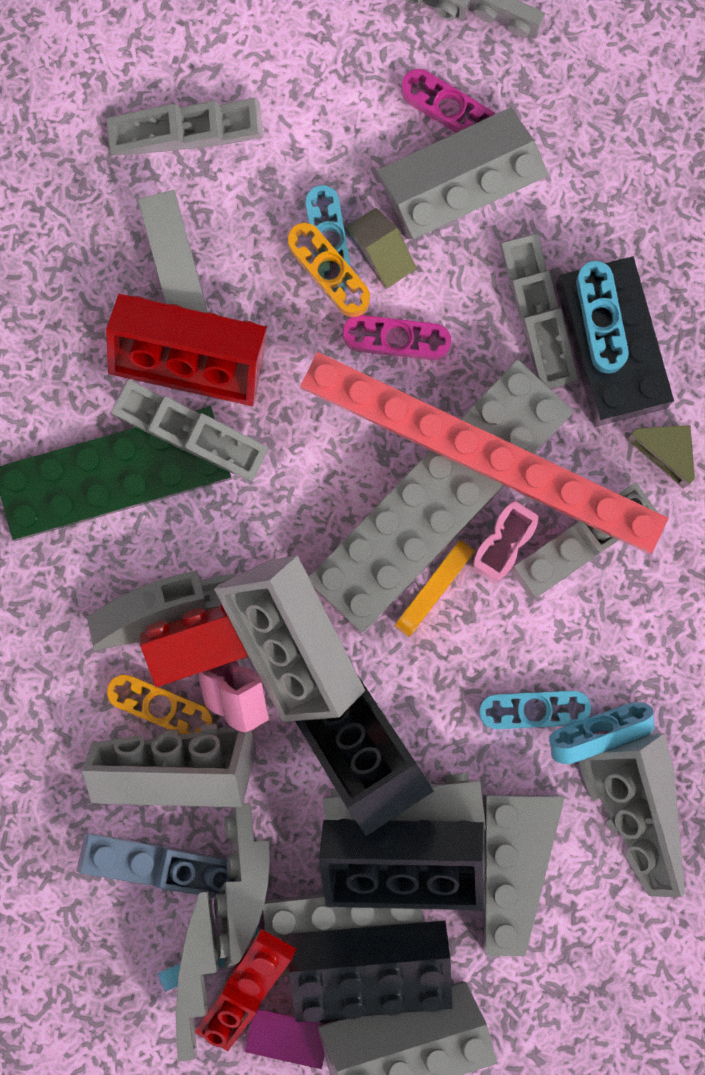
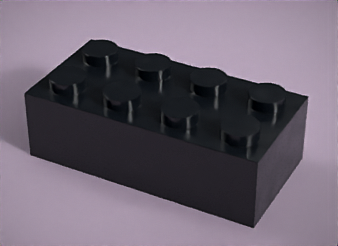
M634 256L605 263L613 273L629 352L627 361L615 373L600 372L592 363L576 285V279L580 270L561 274L556 283L557 293L594 427L664 410L674 402ZM590 272L588 279L585 280L586 283H592L595 290L594 298L588 299L589 303L600 298L599 285L604 281V278L597 277L595 272ZM605 295V296H603V297H601V298H607V299H609V296H608V295ZM599 307L592 311L591 318L595 325L608 327L612 324L613 316L608 309ZM614 331L607 336H595L596 340L603 337L605 340L606 348L600 354V357L607 358L609 364H614L615 358L620 354L618 351L611 350L609 339L611 336H617L616 332Z
M360 679L365 692L340 717L295 722L346 808L367 836L433 793L434 790Z
M323 820L319 863L326 907L484 910L486 874L484 822H470L466 820L458 822L390 820L366 836L355 820Z
M446 920L288 934V944L297 948L289 963L296 1022H319L321 1020L339 1018L356 1019L362 1016L398 1015L407 1012H436L442 1009H453L451 957Z

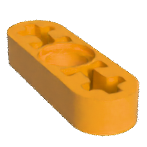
M310 223L295 225L288 234V246L294 258L341 313L348 317H358L364 314L370 305V292L365 283L317 227ZM301 234L305 238L310 235L313 236L311 240L312 247L319 255L315 257L312 264L308 262L313 259L312 253L305 246L297 248L299 244L298 236ZM322 248L326 250L325 252L320 253ZM324 261H334L340 267V273L334 279H324L318 273L320 264ZM346 276L350 278V280L346 281V287L353 294L358 291L362 293L360 296L361 305L356 306L354 303H350L348 306L345 304L347 300L346 293L341 287L336 292L332 290L341 285Z
M460 539L394 627L410 638L476 550Z
M119 675L112 679L108 685L107 697L113 706L169 730L178 729V733L181 735L194 732L189 730L190 723L182 719H178L177 726L170 723L177 715L179 702L186 705L181 712L194 715L199 710L202 712L201 719L206 722V725L213 724L212 713L207 707L160 687L155 688V685L136 677ZM129 681L132 683L131 690L140 695H143L144 687L150 689V692L143 700L142 711L135 709L140 702L134 699L126 698L124 703H121L119 701L120 694L115 692L118 685L124 686ZM159 695L167 697L171 702V711L164 718H157L150 711L152 699ZM196 728L195 732H201V728Z

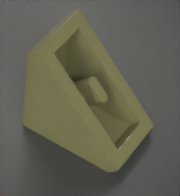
M377 208L345 227V230L385 289L417 270L398 228Z
M691 425L636 428L627 438L629 443L683 489L695 479Z

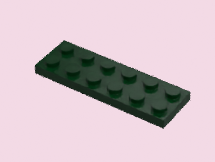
M211 406L195 410V412L203 413L215 420ZM135 427L0 466V496L12 540L19 541L232 480L230 472Z

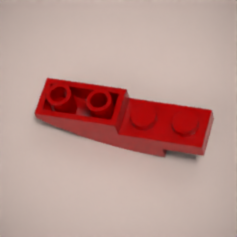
M261 929L254 939L252 938L240 962L227 975L208 1007L209 1012L206 1016L202 1017L195 1033L203 1037L209 1044L229 1051L257 1013L263 998L291 962L297 948Z

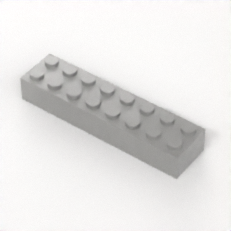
M517 359L461 420L536 454L570 418L574 411ZM430 450L309 577L315 591L363 635L505 485Z

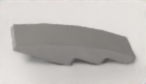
M256 98L222 105L214 100L182 108L174 103L107 118L109 150L113 156L205 148L263 138L260 102Z
M175 190L138 199L166 304H176L183 308L208 313Z
M538 233L500 242L510 287L537 377L550 389L577 382V372L562 310L557 305L550 272L546 270Z
M129 379L125 381L109 413L181 450L250 482H253L269 447L203 413H197L166 396L162 397Z
M210 890L202 891L198 895L186 932L178 974L176 1003L178 1062L194 1060L198 1054L194 1018L206 1016L209 1012L204 975L217 973L220 970Z

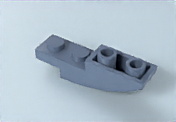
M87 832L84 835L76 870L80 874L146 884L159 889L194 895L210 890L212 898L215 897V894H220L219 890L225 882H234V878L228 877L227 859L140 840L123 837L115 838Z

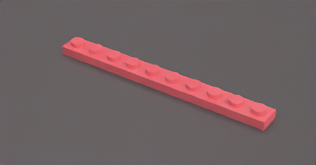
M319 352L316 353L300 385V388L648 554L653 553L669 519Z

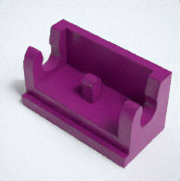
M258 1009L251 1021L245 1052L322 1069L325 1053L318 1026L323 1025V1023L296 1022L295 1017Z

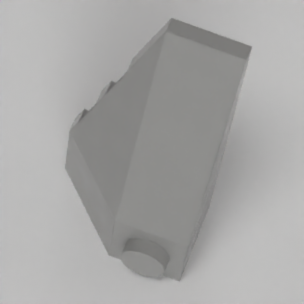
M664 733L650 734L579 761L586 790L593 801L600 798L611 818L605 822L611 833L616 830L619 831L629 849L626 851L625 857L647 895L682 897L685 894L675 773Z

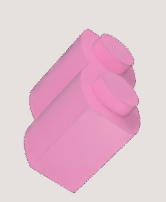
M516 501L510 503L497 518L493 526L492 535L477 550L472 561V571L493 584L503 579L513 567L518 550L526 544L535 532L538 524V515Z
M236 660L198 673L205 706L211 712L225 716L226 722L232 728L247 733L269 720L261 678L253 670L240 667Z

